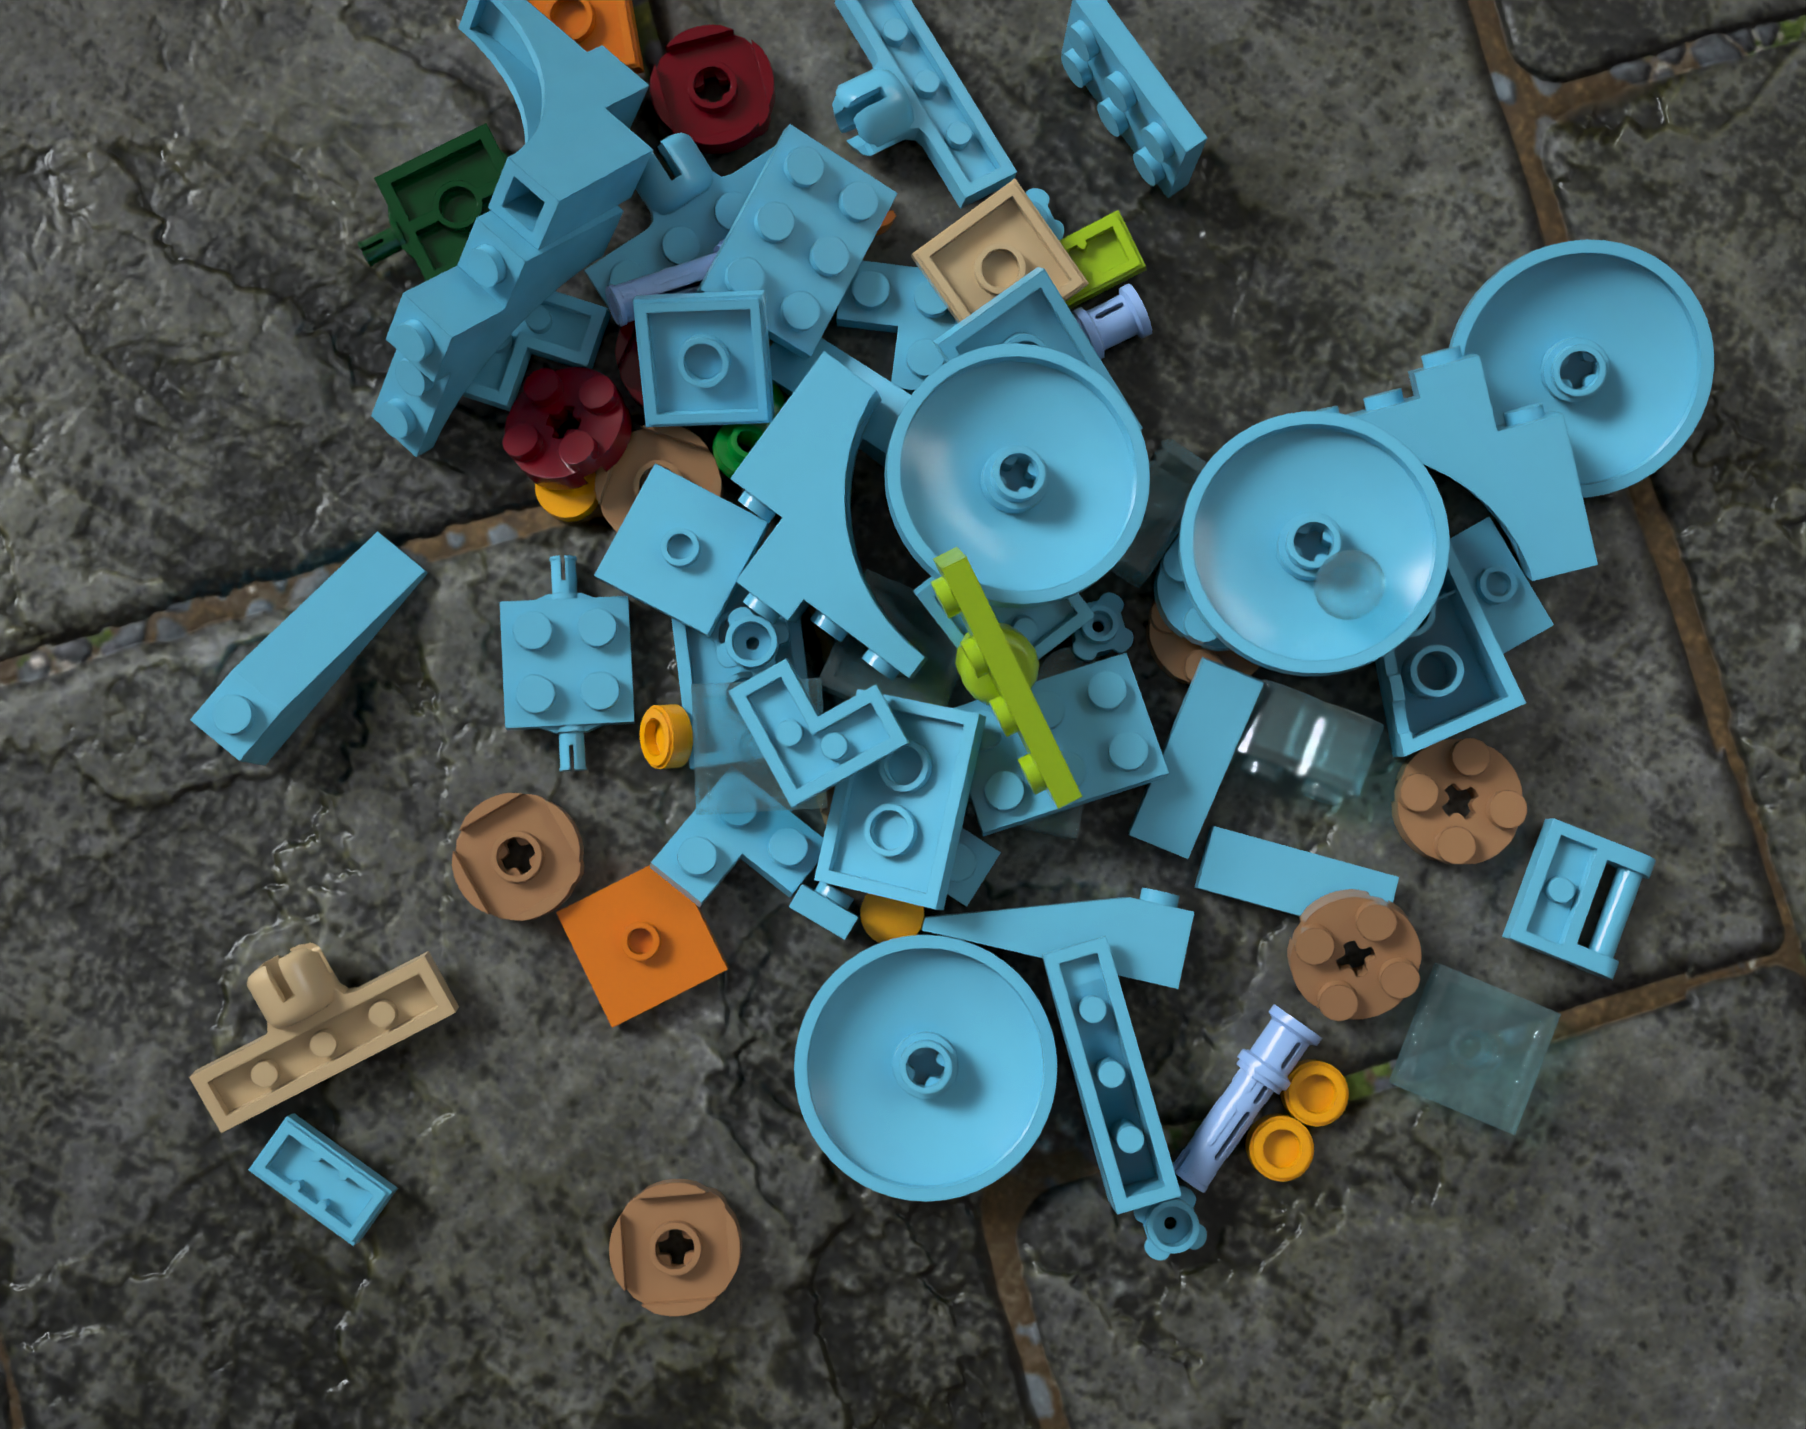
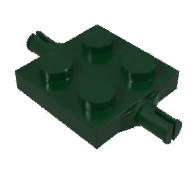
M487 123L374 178L388 205V219L391 227L363 241L357 242L370 267L402 250L418 264L426 281L458 265L476 217L491 211L488 206L508 158L500 150Z

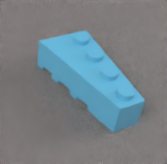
M1450 542L1445 579L1430 612L1419 627L1404 642L1375 661L1393 757H1405L1526 704Z

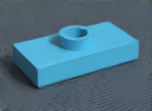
M1490 516L1450 538V542L1503 654L1554 625Z
M295 1113L286 1116L248 1169L352 1246L361 1241L398 1189Z

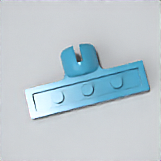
M835 0L834 4L873 67L872 70L838 85L836 96L832 103L834 117L840 132L846 133L857 128L858 135L847 140L850 148L857 154L872 156L903 140H915L925 150L960 209L1001 189L1011 182L1017 174L1015 167L912 0Z
M681 132L670 135L660 141L661 144L657 146L658 150L675 176V179L671 181L663 166L652 152L635 188L650 211L651 225L648 229L584 270L606 306L608 307L605 295L606 286L617 285L667 267L712 254L714 247L718 245L720 240L725 239L774 147L734 173L721 177L712 171L690 135Z

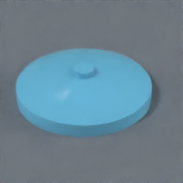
M1586 239L1548 245L1531 251L1501 268L1482 285L1467 304L1456 324L1449 348L1460 345L1462 356L1469 354L1480 355L1496 426L1505 424L1504 412L1532 404L1542 403L1545 413L1556 411L1564 414L1583 498L1605 495L1627 488L1648 477L1666 464L1682 448L1700 421L1708 402L1714 374L1712 334L1703 308L1691 288L1673 269L1655 256L1626 244L1606 240Z
M1017 343L986 346L966 352L940 366L916 388L904 405L894 426L885 459V491L889 511L902 542L913 558L934 579H937L941 575L933 558L958 547L967 556L989 604L1004 608H1034L1066 600L1096 583L1116 565L1132 544L1141 526L1149 496L1150 470L1145 441L1131 409L1122 396L1105 378L1085 363L1065 353L1037 345Z
M1303 411L1273 417L1249 427L1228 441L1212 456L1196 479L1185 505L1179 533V560L1185 588L1194 608L1210 631L1224 645L1248 661L1269 670L1297 676H1327L1352 671L1378 660L1404 642L1419 627L1437 600L1445 579L1450 551L1448 519L1442 497L1431 475L1417 456L1400 440L1372 423L1357 417L1325 411Z
M908 935L886 940L859 952L840 966L822 985L804 1016L798 1034L794 1061L795 1087L798 1103L811 1135L827 1157L846 1175L863 1186L890 1197L909 1201H942L962 1197L992 1184L1016 1166L1032 1148L1048 1119L1054 1100L1057 1083L1056 1047L1052 1029L1040 1001L1024 979L1006 962L993 953L961 939L943 935Z

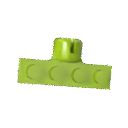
M958 547L933 558L941 577L931 581V586L948 619L960 614L968 630L957 648L955 662L962 683L973 698L991 706L1006 737L1018 732L1028 754L1017 759L1035 795L1046 790L1058 809L1083 797L1031 691L1037 681L1039 671L1036 650L1019 630L1009 624L998 623L967 556Z

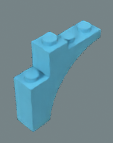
M468 0L458 28L477 45L503 77L521 114L525 134V145L507 158L488 208L535 249L540 250L632 197L653 152V149L630 130L649 85L603 45L588 52L584 50L527 0Z
M617 205L540 250L535 249L493 211L476 217L458 265L403 292L386 340L396 348V352L371 416L383 426L389 435L396 438L415 457L433 448L451 412L491 356L544 300L579 271L603 257L624 211Z
M1460 345L1422 355L1423 367L1408 371L1414 396L1403 398L1401 388L1381 392L1363 398L1364 410L1346 414L1372 423L1389 432L1407 446L1423 465L1449 476L1473 494L1494 516L1509 538L1520 561L1521 570L1530 580L1536 581L1598 565L1564 414L1556 411L1545 413L1542 403L1532 404L1504 412L1505 424L1496 426L1480 355L1469 354L1462 356ZM1338 406L1316 410L1339 413Z
M823 351L730 478L745 489L738 499L740 503L767 523H770L776 513L782 517L736 582L749 591L743 602L772 624H775L780 616H783L788 621L797 623L808 606L812 605L817 610L810 620L840 642L849 633L867 646L869 649L862 659L892 681L899 672L908 678L914 679L928 658L903 636L879 605L866 580L858 558L852 529L851 489L856 456L865 429L874 410L882 399L874 387Z

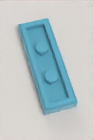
M1202 656L1162 750L1169 774L1166 778L1148 783L1129 827L1128 833L1130 836L1184 858H1189L1264 682L1262 680Z
M1211 826L1194 888L1300 917L1307 906L1326 894L1345 889L1367 891L1370 896L1382 898L1387 902L1389 900L1393 903L1399 877Z

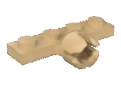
M314 943L297 945L290 949L291 952L283 957L277 955L263 963L248 977L247 987L267 1021V1034L195 1070L189 1077L219 1131L223 1133L456 1013L459 1005L430 952L427 951L379 977L353 988H348L338 981L321 948Z

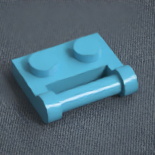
M1555 818L1545 819L1502 938L1573 965L1587 973L1613 980L1619 965V961L1613 959L1642 878H1650L1656 860L1644 853ZM1607 863L1617 870L1589 947L1586 948L1578 945L1577 942Z

